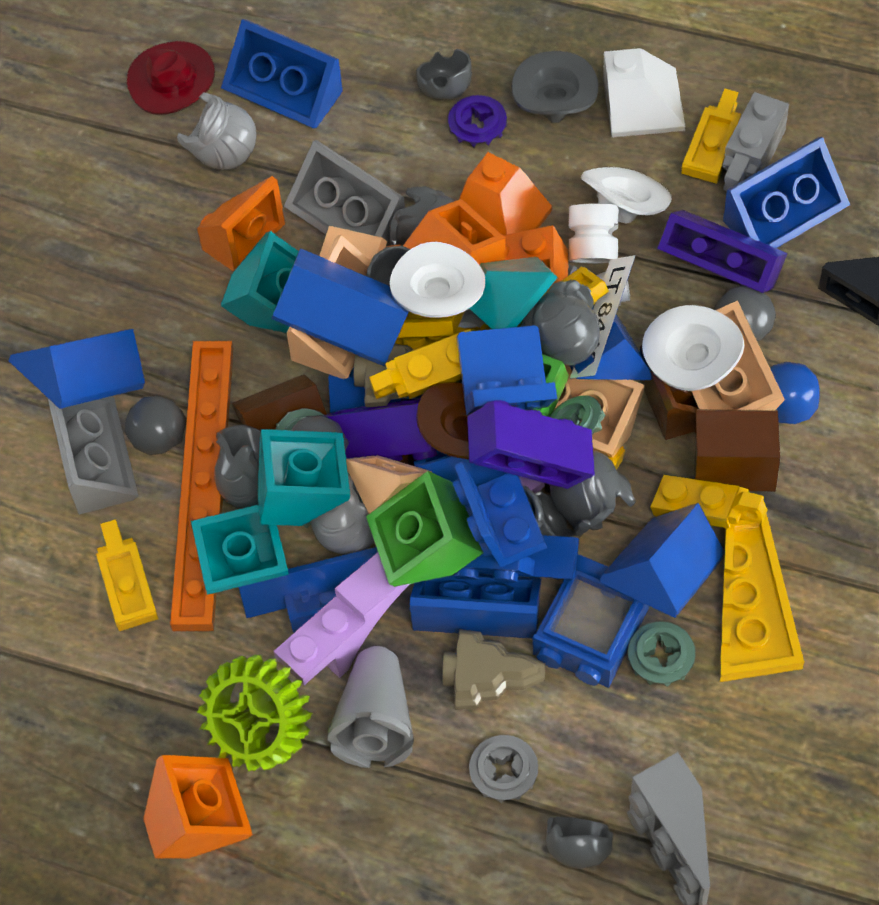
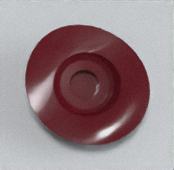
M184 41L162 43L145 50L131 63L127 73L128 90L134 102L148 113L155 115L175 113L200 99L199 97L202 93H206L215 78V66L210 55L196 44Z

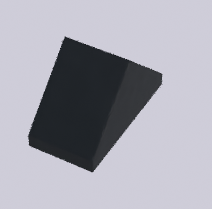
M879 257L826 262L822 267L818 289L879 326Z

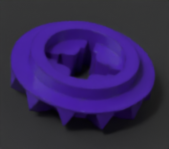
M474 95L463 98L449 112L448 124L450 134H455L459 143L464 141L470 142L473 148L477 143L483 142L489 146L492 139L501 138L504 128L507 127L506 111L497 100L488 96ZM472 114H474L475 118H478L480 122L484 121L483 128L477 127L476 124H472Z

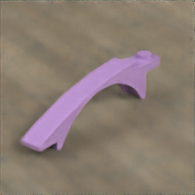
M519 476L522 485L527 486L534 493L540 491L545 486L543 482ZM379 553L375 554L335 588L336 596L274 650L275 658L284 667H291L290 673L298 680H303V685H306L326 666L341 678L349 670L360 647L378 620L410 584L396 587L389 585Z

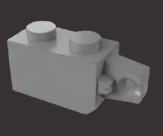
M756 92L753 93L725 148L722 168L727 173L724 178L723 190L727 191L729 188L768 166L786 130L788 103Z

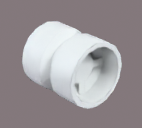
M578 204L569 206V228L575 231V236L569 239V262L597 264L609 263L610 259L618 258V239L612 235V232L618 229V206L610 204Z

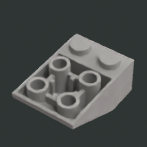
M677 752L632 777L631 795H629L630 810L627 814L636 832L639 835L645 833L652 843L653 847L650 848V851L658 867L663 872L668 869L675 879L674 890L683 905H707L710 879L702 788Z

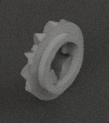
M510 735L490 737L480 743L471 756L469 771L472 784L476 786L484 798L497 799L500 803L510 799L519 800L529 789H533L538 774L537 757L533 749L520 738ZM513 757L511 771L515 776L511 777L505 774L501 779L498 778L495 781L496 768L492 763L503 766Z

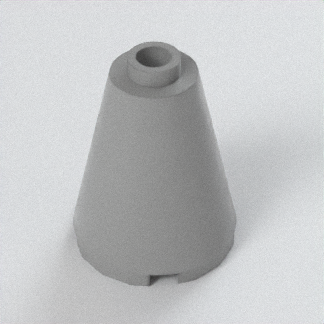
M372 646L358 654L328 729V741L331 743L330 750L345 763L370 768L371 761H385L384 767H390L406 760L412 753L414 736L399 659L396 654L383 646Z

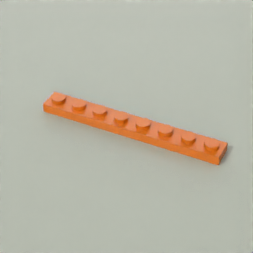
M193 341L170 622L172 631H214L217 593L207 595L191 521L222 514L223 497L219 494L215 484L214 467L220 451V446L216 443L218 440L216 433L228 428L234 350L232 341Z

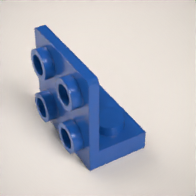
M537 326L460 332L457 335L466 415L472 414L484 407L487 402L494 400L506 401L510 406L527 410L547 408L557 399L555 382L546 383L540 334Z
M463 462L454 465L459 479L452 481L461 504L465 505L470 516L466 519L476 542L479 541L486 557L493 554L499 566L503 567L547 548L519 476L507 473L476 486Z

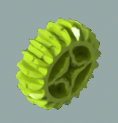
M261 654L253 655L248 659L246 656H238L232 662L220 665L217 672L208 677L206 680L208 687L203 689L199 695L205 704L199 707L197 713L207 717V721L201 724L200 730H210L212 737L207 745L213 746L218 744L221 747L218 758H226L232 755V766L240 767L245 763L248 772L255 771L260 767L264 770H270L277 763L284 764L291 759L292 753L294 754L302 748L303 742L301 739L306 737L310 731L304 723L311 719L313 713L302 708V705L308 702L310 696L299 695L297 689L301 686L303 680L290 681L288 677L291 667H284L278 671L277 658H270L263 662ZM238 682H243V691L239 693V700L235 703L230 702L235 685ZM274 723H280L274 742L266 743V734L270 732V726Z

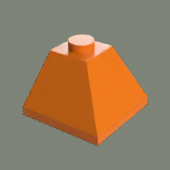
M487 152L469 175L459 198L466 202L502 235L537 229L552 211V205L520 167L490 152Z
M271 176L226 201L213 213L206 215L197 228L202 250L234 272L265 233L271 231L276 234L285 225L278 180Z
M161 755L157 758L143 818L155 858L189 859L240 842L253 835L229 758Z

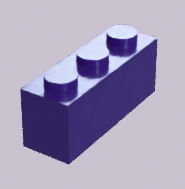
M685 210L670 214L657 248L761 293L774 289L788 254Z
M421 398L389 402L387 406H361L340 409L324 415L339 423L345 434V438L349 442L345 451L346 459L378 455L395 461L403 460L402 455L413 454L414 460L427 459L438 455L437 450L425 441L417 425L416 412Z
M502 400L489 401L484 407L467 416L469 463L566 489L595 476L592 429L575 425L573 421L568 419H554L544 416L537 410L516 408Z

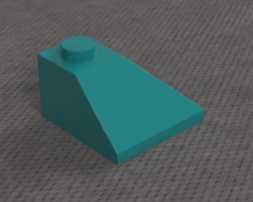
M273 232L265 233L232 273L221 307L249 326L287 333L289 326L271 318L299 251Z
M538 257L481 263L480 267L485 275V289L480 299L469 309L491 329L517 327L558 277Z
M261 429L257 490L260 525L302 526L350 499L351 494L343 433Z
M258 505L191 521L207 595L289 575L277 525H260Z

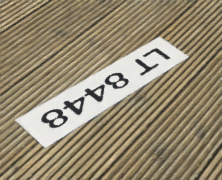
M636 255L610 259L603 279L609 292L596 301L593 309L597 315L600 328L599 343L591 354L595 361L579 374L573 367L570 379L596 375Z

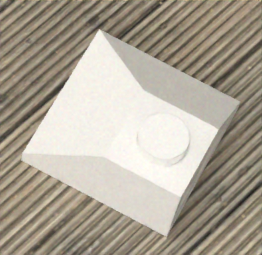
M641 48L604 52L603 83L612 138L685 131L676 68Z

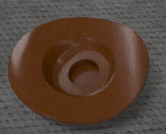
M446 382L431 386L422 395L417 407L416 420L421 435L429 445L439 452L456 458L469 459L468 415H466L462 383Z

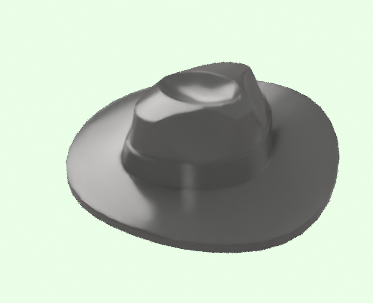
M546 51L532 55L519 65L512 80V95L515 103L521 109L533 114H543L552 123H558L567 114L584 111L595 102L598 95V79L592 66L582 57L565 51Z

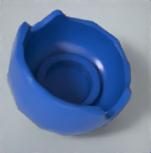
M783 362L771 366L772 374L785 399L776 409L778 411V422L797 424L809 420L819 406L820 387L817 376L806 365L801 363Z

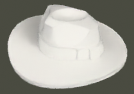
M602 167L584 171L581 175L583 181L598 191V204L618 206V222L630 223L637 215H654L663 212L668 208L672 200L669 191L660 183L630 169Z
M427 242L409 250L397 262L390 277V291L394 300L407 311L430 318L449 317L464 312L480 299L485 289V275L476 260L465 251L442 242Z
M685 305L669 309L654 319L645 332L642 348L649 368L661 381L676 389L696 391L715 385L733 370L743 354L744 339L738 326L722 313L703 306Z

